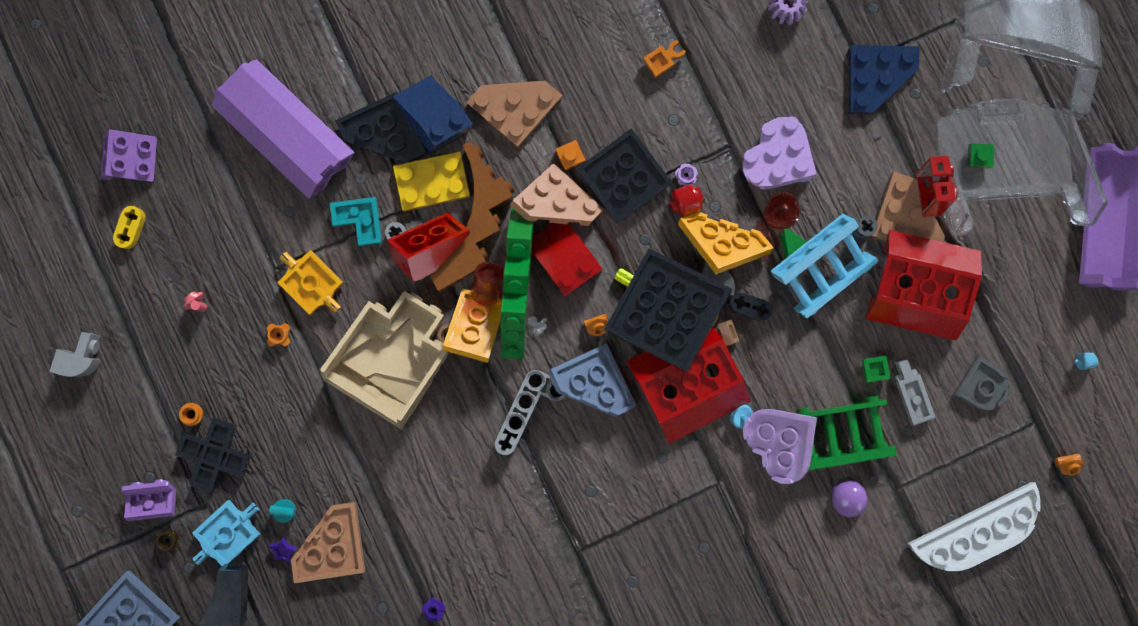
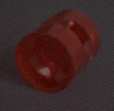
M482 262L476 267L471 289V297L475 302L484 306H491L500 300L504 283V269L502 266L494 262Z

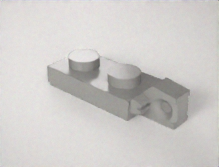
M908 360L896 362L895 365L899 374L895 376L896 384L910 424L915 426L935 419V414L921 375L917 373L916 369L911 370Z

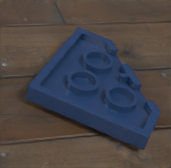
M851 45L849 47V114L871 115L919 70V46Z

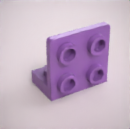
M109 129L104 133L100 179L111 180L117 177L152 182L154 180L157 138L155 136Z

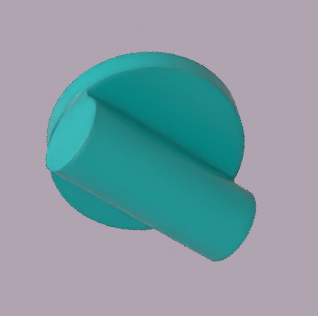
M281 499L270 506L269 514L273 515L274 519L278 522L286 523L294 518L296 507L292 501Z

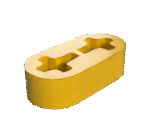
M128 206L123 209L113 234V241L116 246L123 249H131L137 244L145 222L143 210L135 206ZM135 213L138 216L137 220L130 219L129 214ZM122 235L130 237L129 242L121 240Z

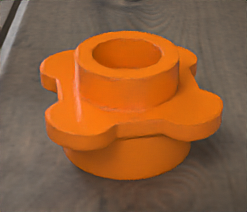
M284 323L280 326L270 324L267 327V343L269 346H275L276 344L288 346L290 344V339L288 338L290 326Z

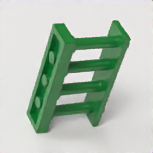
M878 396L864 398L865 402L815 411H810V407L796 409V414L811 417L823 415L829 451H827V456L819 457L818 453H815L813 442L811 463L808 470L897 456L896 447L887 445V442H884L878 406L886 405L887 400H879ZM856 409H869L875 441L873 448L864 449V446H861L855 413ZM845 411L852 447H850V452L841 453V449H838L832 413Z

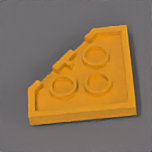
M701 212L682 217L678 222L680 228L715 274L769 255L773 250V246L761 231L754 229L747 231L738 228V224L720 219V222L707 218V214Z

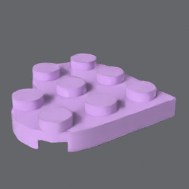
M778 117L763 125L760 144L747 150L744 154L743 173L749 183L760 189H773L817 177L806 132L796 117Z
M761 409L752 413L748 420L745 421L743 438L747 440L754 453L762 456L763 467L772 476V480L781 484H791L805 477L811 463L817 417L775 409Z

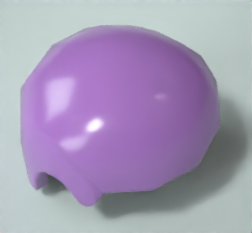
M851 479L840 480L832 488V505L839 515L848 518L857 517L866 509L867 493L857 481Z

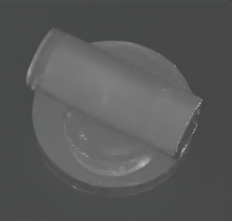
M530 317L528 323L534 329L529 335L531 337L534 334L539 336L548 327L545 324L547 319L544 318L538 323L535 317Z

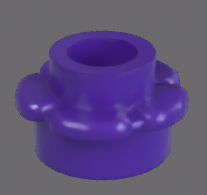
M431 598L427 603H424L422 612L425 614L426 620L433 622L434 620L439 621L444 617L445 605L443 602L436 598Z

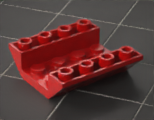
M889 230L883 252L887 254L875 297L870 298L865 319L957 341L970 320L982 277L981 251ZM903 275H908L911 279L910 285L906 288H901L899 285V279ZM950 286H954L957 290L956 296L952 299H948L945 295L946 289Z
M714 326L689 373L647 352L626 361L646 396L668 444L725 416L741 405L751 402L745 382L723 339ZM708 364L717 366L718 374L715 377L707 376L705 369ZM667 385H672L676 388V396L672 399L664 396L663 391Z

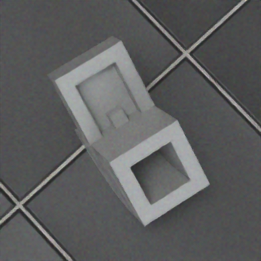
M81 332L75 352L57 349L50 372L68 377H83L93 373L102 361L93 358L100 346L98 341L100 336Z

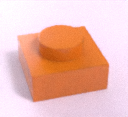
M577 140L556 148V153L564 171L586 162Z

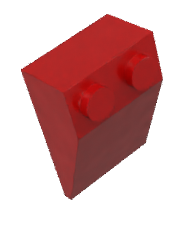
M447 212L388 239L387 242L393 262L415 282L434 273L470 235V231Z
M551 223L533 236L531 252L564 298L602 272L603 268L568 223Z

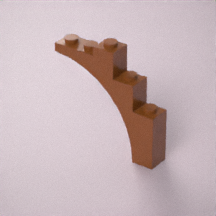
M471 141L463 145L470 161L474 178V201L471 216L466 226L470 231V235L434 273L430 274L433 283L440 293L488 267L486 260L490 258L484 248H478V246L500 234L499 227L502 226L497 214L491 215V212L514 200L512 193L515 190L510 181H504L502 176L493 181V178L496 176L490 165L485 167L481 160L485 157L480 147L478 145L474 147Z

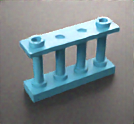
M841 214L771 270L774 278L785 285L788 283L791 285L801 301L794 307V310L806 319L814 315L818 309L863 273L868 272L878 262L876 257L865 251L861 252L851 235L859 226L855 219L845 214ZM842 240H844L854 257V260L845 267L833 249ZM824 254H826L836 271V274L828 281L824 279L815 264ZM805 269H808L819 287L809 296L797 278Z

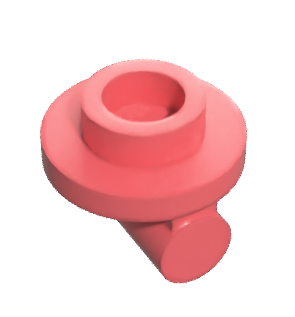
M195 291L190 293L184 299L185 304L183 307L186 310L192 308L201 312L206 311L207 305L201 302L204 294L202 292L196 293Z

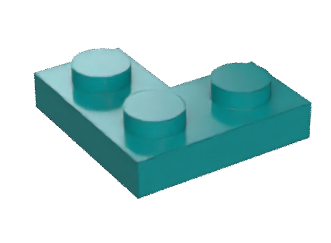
M376 197L330 203L332 225L339 227L356 224L359 246L383 243Z

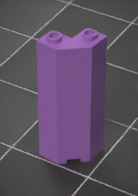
M257 59L240 65L214 93L215 97L211 106L308 199L324 191L331 176L346 168L355 153Z
M1102 143L1100 147H1091L1079 284L1093 288L1108 287L1111 290L1138 291V147L1132 148V151H1123L1113 143Z

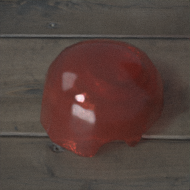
M784 192L772 195L764 210L767 224L779 230L793 227L800 215L798 199L792 194Z

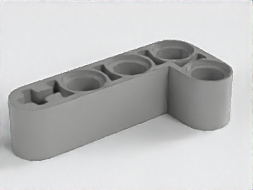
M538 370L530 371L526 375L496 438L495 449L498 453L509 455L515 450L541 395L554 401L564 399V395L557 398L551 395L550 388L553 383L549 375ZM533 374H539L542 377V384L539 387H532L529 383V379ZM523 395H529L532 398L531 407L525 409L520 406L519 400ZM513 416L521 418L522 426L520 429L511 428L509 422ZM506 428L510 433L518 434L517 438L511 437L509 443L512 445V448L508 447L506 450H503L500 440L504 441L509 433H504Z

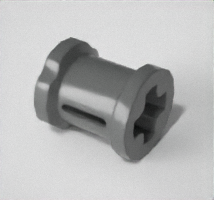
M872 216L861 217L856 220L859 227L852 234L858 239H865L873 235L878 228L877 221ZM864 223L867 225L865 232L862 230Z

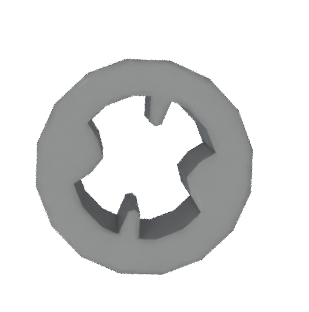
M392 222L386 227L385 235L387 239H390V234H393L391 231L393 228L401 229L402 232L399 234L407 230L401 223Z

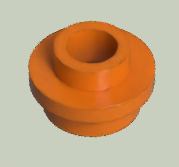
M187 403L180 409L179 418L183 424L195 426L201 422L203 410L196 403ZM191 410L195 412V417L193 419L189 417V412Z

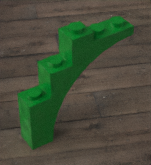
M512 207L507 234L504 291L501 307V358L524 359L534 221H527Z

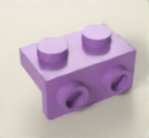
M155 480L153 483L146 484L134 482L129 486H122L121 492L126 495L124 518L127 521L175 515L176 489L169 481Z

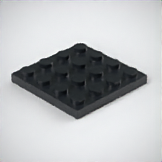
M648 249L604 330L689 373L726 304L732 288Z

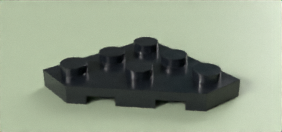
M398 92L335 120L344 141L348 144L402 163H410L427 155L421 140L392 98Z

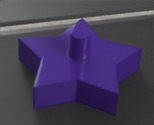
M284 537L280 543H271L269 546L275 553L274 561L283 559L291 563L292 553L297 548L288 544Z

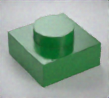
M968 144L967 167L989 169L994 167V144Z
M886 356L861 360L865 382L890 379Z

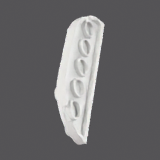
M1030 482L909 542L908 545L918 558L938 569L961 571L978 565L1021 543L1033 531L1038 511H1040V495L1036 483Z

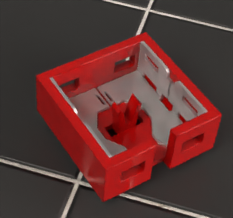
M949 155L929 157L916 173L923 217L941 216L957 199V187L951 182V178L954 175V167L950 163ZM924 179H928V187H925Z

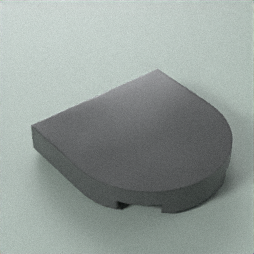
M976 356L953 395L975 409L988 411L1001 407L1007 401L1010 388L1007 376L1000 368L983 357Z

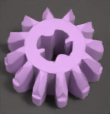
M769 0L771 5H769L768 11L774 12L772 19L780 18L779 24H783L784 20L787 21L788 25H792L793 20L799 22L802 18L801 15L807 11V8L804 7L808 2L807 0Z

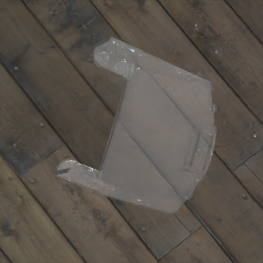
M960 0L940 92L945 93L954 85L965 86L972 81L980 46L986 45L1077 67L1070 97L1071 111L1068 122L1074 123L1089 115L1098 70L1103 68L1098 14L1084 0Z
M1000 98L974 102L969 107L961 110L959 108L954 109L950 115L942 116L936 121L937 155H949L950 163L954 167V175L951 178V182L957 187L958 191L956 201L947 209L955 236L966 235L973 228L972 217L967 205L968 201L1063 195V201L1068 208L1070 220L1073 224L1080 226L1095 225L1106 208L1108 201L1073 111L1066 108L1060 111L1049 107L1050 103L1046 102L1038 105L1028 103V99ZM968 144H994V167L990 169L967 167Z

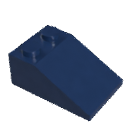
M431 75L392 97L430 155L466 135L472 126V122L460 104Z

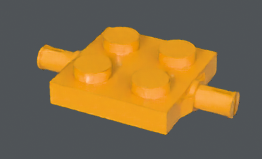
M312 250L296 261L288 252L283 253L284 256H280V259L289 268L277 283L309 315L312 316L325 304L334 314L342 308L332 297L344 282Z

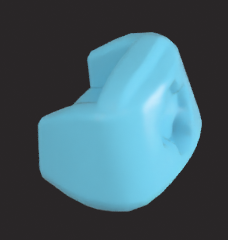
M1077 353L1074 364L1080 370L1096 368L1099 361L1094 353Z
M741 405L731 412L730 422L736 428L743 429L745 421L753 413L752 409L748 405Z

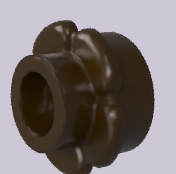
M164 529L156 537V545L163 552L173 551L179 545V535L176 531Z

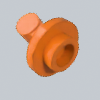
M606 313L584 321L590 335L600 336L606 333L604 330L608 323Z
M1080 454L1055 458L1056 466L1059 467L1064 475H1076L1084 466Z

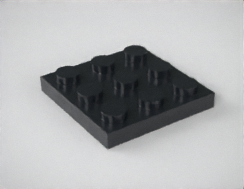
M632 128L576 168L577 172L616 224L622 222L673 183Z

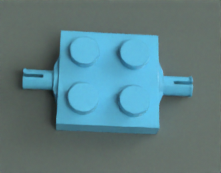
M228 500L192 533L202 547V550L193 557V560L197 561L196 564L201 565L209 556L216 559L221 566L229 564L260 535L249 519L259 511L258 506L255 507L256 504L251 503L242 512Z

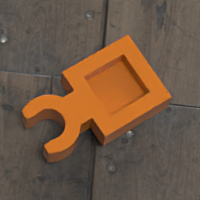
M678 40L671 42L667 50L660 46L643 57V62L655 79L674 67L673 59L678 60L685 55V50H682L680 53H676L673 50L679 44Z

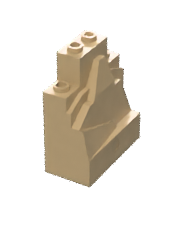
M406 291L402 293L389 313L380 303L376 302L373 304L368 301L320 369L323 381L402 430L448 356V352L442 350V342L436 339L434 341L431 340L443 323L444 315L441 314L442 311L434 305L428 306L423 303L422 298L413 292L409 294Z

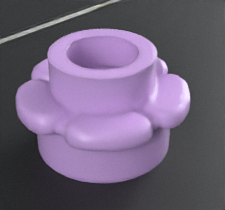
M682 164L675 172V177L678 178V183L682 186L687 184L693 185L697 180V169L690 164Z

